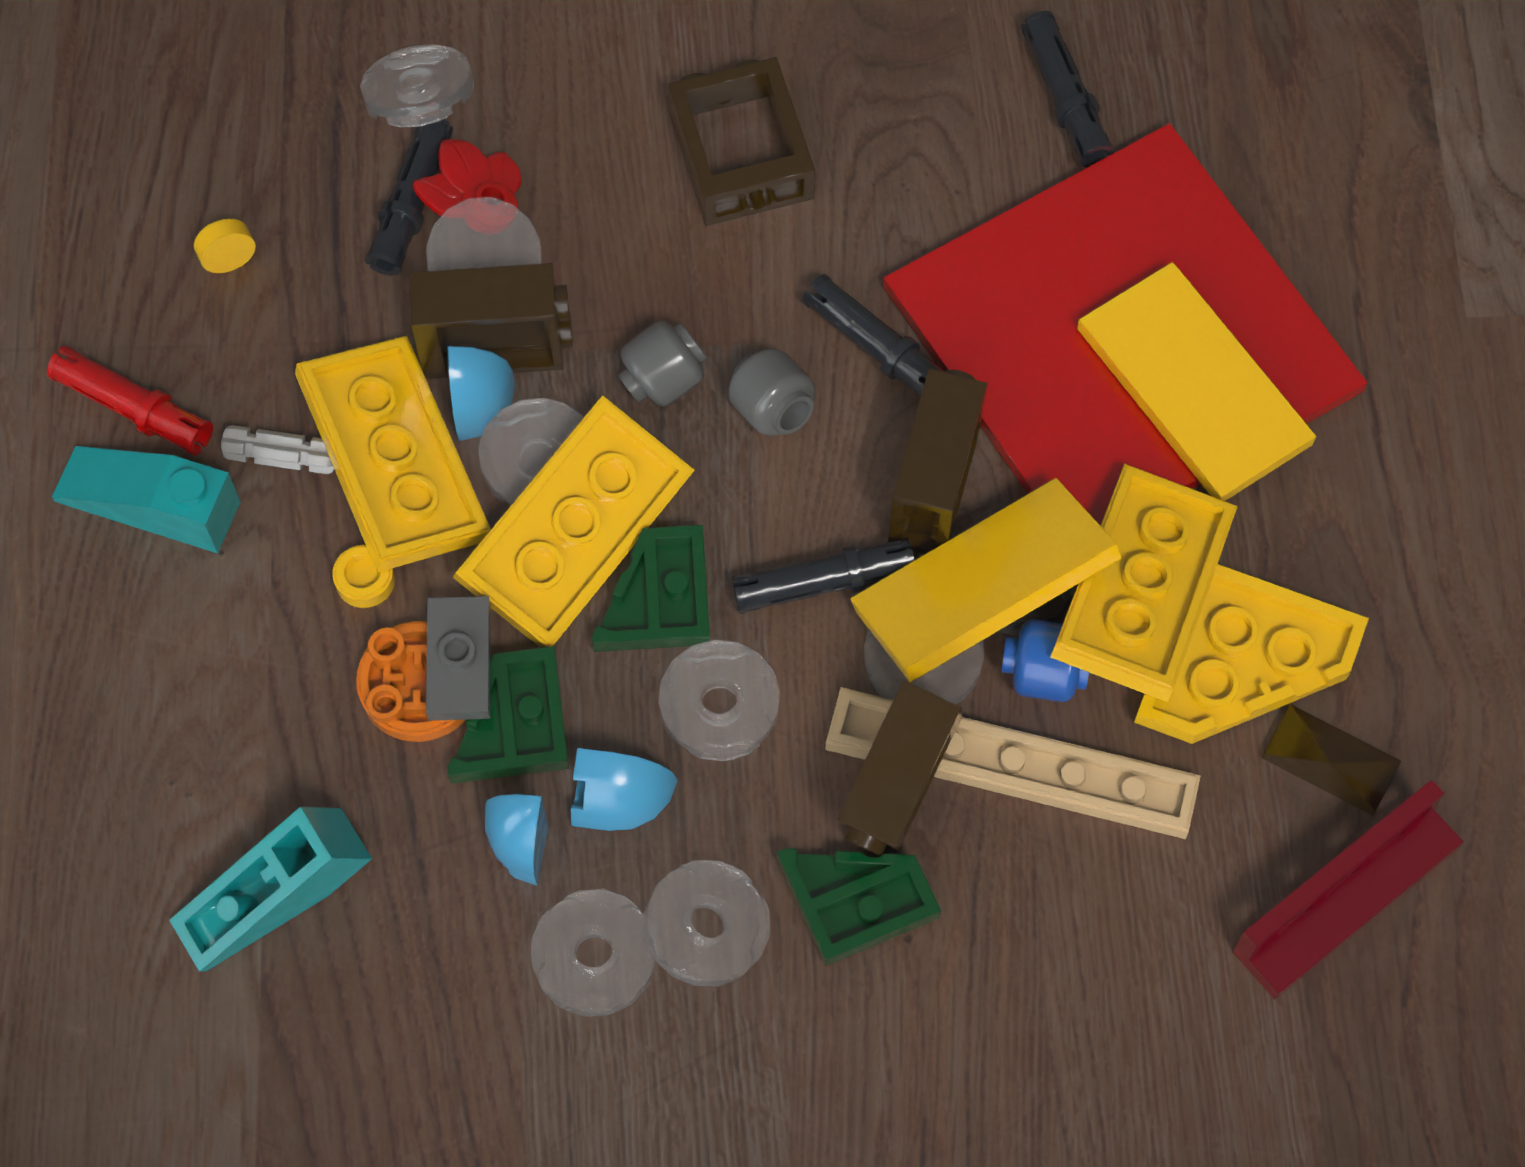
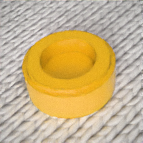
M222 219L207 225L200 231L194 241V250L202 267L212 273H226L243 266L251 259L256 248L247 225L237 219Z
M357 545L347 549L337 558L333 567V581L337 592L351 606L358 608L374 607L385 601L394 588L395 574L393 568L377 573L366 545Z

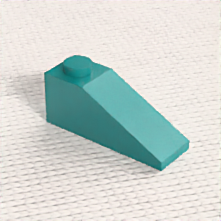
M75 446L52 495L54 502L217 554L241 503L228 472L174 455Z
M299 807L169 921L199 972L208 971L331 895L371 861L372 857L341 808Z

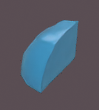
M448 346L451 401L458 441L482 436L487 432L486 427L499 419L504 410L508 412L512 406L515 391L513 370L507 360L493 352L473 347Z
M577 748L573 780H577L574 805L571 806V826L606 831L634 829L655 819L669 804L678 779L669 769L640 757Z
M513 794L499 795L488 799L485 804V833L496 859L508 869L514 878L537 886L549 828L542 796Z

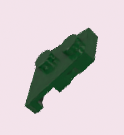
M703 525L643 528L631 552V562L627 570L621 573L612 592L613 599L600 626H596L592 634L594 652L710 645Z
M555 646L493 654L490 662V719H467V729L456 757H452L448 765V776L451 784L569 769Z
M791 848L777 851L779 866L825 966L939 919L941 916V909L915 855L884 854L874 858L865 856L861 852L835 851V855L798 854L797 849Z

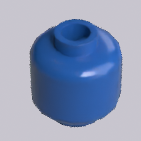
M1029 619L1021 626L1019 638L1006 636L1001 672L1013 674V687L1018 695L1068 702L1074 697L1077 689L1086 690L1089 672L1050 658L1063 623Z

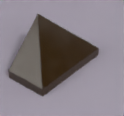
M1291 704L1262 756V759L1372 816L1376 812L1401 763V760Z

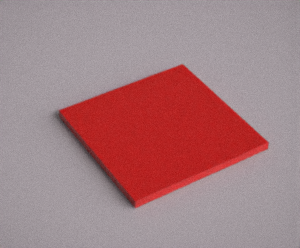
M1170 123L883 277L884 290L936 364L944 371L951 369L960 370L972 375L978 381L987 382L981 428L1027 494L1057 478L1100 526L1124 464L1191 489L1201 485L1077 329L1079 319L1173 262L1306 424L1364 392L1368 383Z

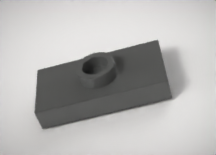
M489 596L428 598L426 715L428 721L490 719L491 603Z

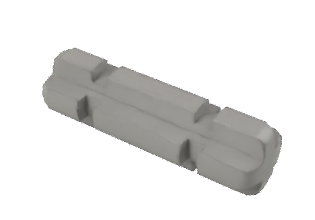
M237 425L227 426L223 432L221 451L223 457L227 460L247 462L249 457L254 458V464L302 470L303 465L309 466V472L322 474L334 472V467L322 438L313 437L311 442L305 441V435L258 429L256 434L250 433V427Z

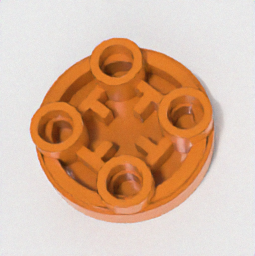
M427 621L407 622L392 628H381L373 633L368 641V648L360 660L356 678L357 691L362 707L371 722L387 735L410 742L435 740L457 729L465 720L428 721L426 715Z

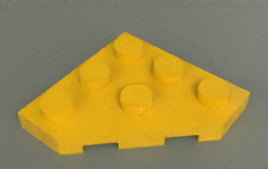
M1217 564L1169 701L1165 702L1144 694L1134 723L1194 744L1346 680L1351 672L1369 618Z

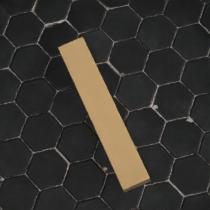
M841 687L825 750L865 760L893 700ZM962 717L934 777L1186 839L1189 833L1201 775Z

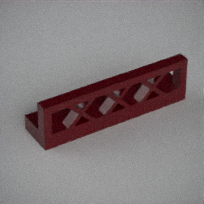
M1432 779L1243 932L1232 952L1274 1000L1456 852L1464 841L1434 810L1445 793Z

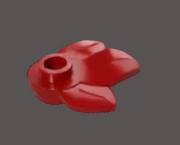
M444 139L440 144L438 152L441 173L414 181L412 188L416 195L432 211L442 217L464 218L467 225L479 234L496 235L510 227L518 213V201L515 194L522 183L520 169L516 162L505 152H497L486 158L478 147L468 141Z

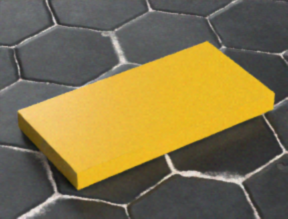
M1173 262L1079 319L1078 331L1210 496L1226 501L1313 445L1316 435Z
M407 336L296 364V378L377 573L481 543L491 531V528Z
M602 395L457 570L453 578L476 597L489 596L491 609L538 647H552L636 544L642 529L649 528L695 470Z
M1124 464L1101 524L1103 530L1117 544L1121 559L1078 584L1050 658L1168 702L1174 690L1238 506Z
M1055 478L850 599L856 613L911 683L1121 559V556L1113 539L1062 483Z

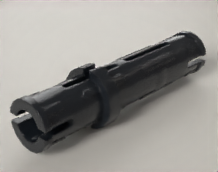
M1039 11L1030 15L1024 20L1026 24H1021V32L1031 48L1036 64L1056 106L1054 116L1058 125L1066 129L1070 136L1080 164L1083 167H1089L1108 157L1109 154L1114 153V147L1100 122L1098 115L1100 111L1099 103L1092 93H1088L1067 44L1064 42L1059 31L1060 29L1054 14L1051 11Z
M424 114L419 117L413 139L396 178L392 194H390L388 201H384L378 211V220L380 221L378 230L365 258L366 264H371L370 268L378 273L389 276L398 275L402 270L406 252L413 235H417L421 231L424 223V216L422 215L424 203L416 195L412 186L414 181L437 174L440 144L444 139H450L453 133V127L448 126L449 122L442 117L433 114Z
M826 274L820 275L810 284V287L817 291L815 295L807 290L804 293L803 304L808 308L811 307L881 364L880 371L892 380L900 379L919 396L922 394L928 369L944 372V370L919 351L920 344L909 336L902 338L836 285Z
M907 537L888 542L887 544L856 549L854 545L842 547V553L828 557L807 560L756 573L732 576L739 614L834 591L850 589L852 594L864 591V585L881 581L913 562L914 556Z

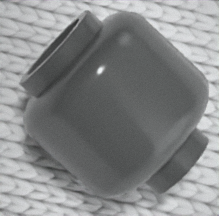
M657 320L623 345L620 355L626 369L618 374V376L638 403L649 397L655 405L668 407L701 383L704 378V369L701 364L708 358L680 321L672 326L665 320Z
M778 349L761 350L744 357L736 365L728 388L729 400L734 409L757 432L766 436L792 434L807 423L814 410L815 385L810 376L787 353Z

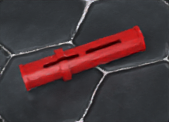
M67 345L61 346L58 349L59 354L65 356L66 360L56 353L52 355L47 367L49 379L59 382L129 419L137 425L136 430L149 437L158 435L186 450L187 453L193 456L199 455L202 452L201 447L196 445L195 442L205 448L208 445L213 433L212 422L177 406L170 401L172 399L171 395L158 389L151 392L74 351L73 348Z

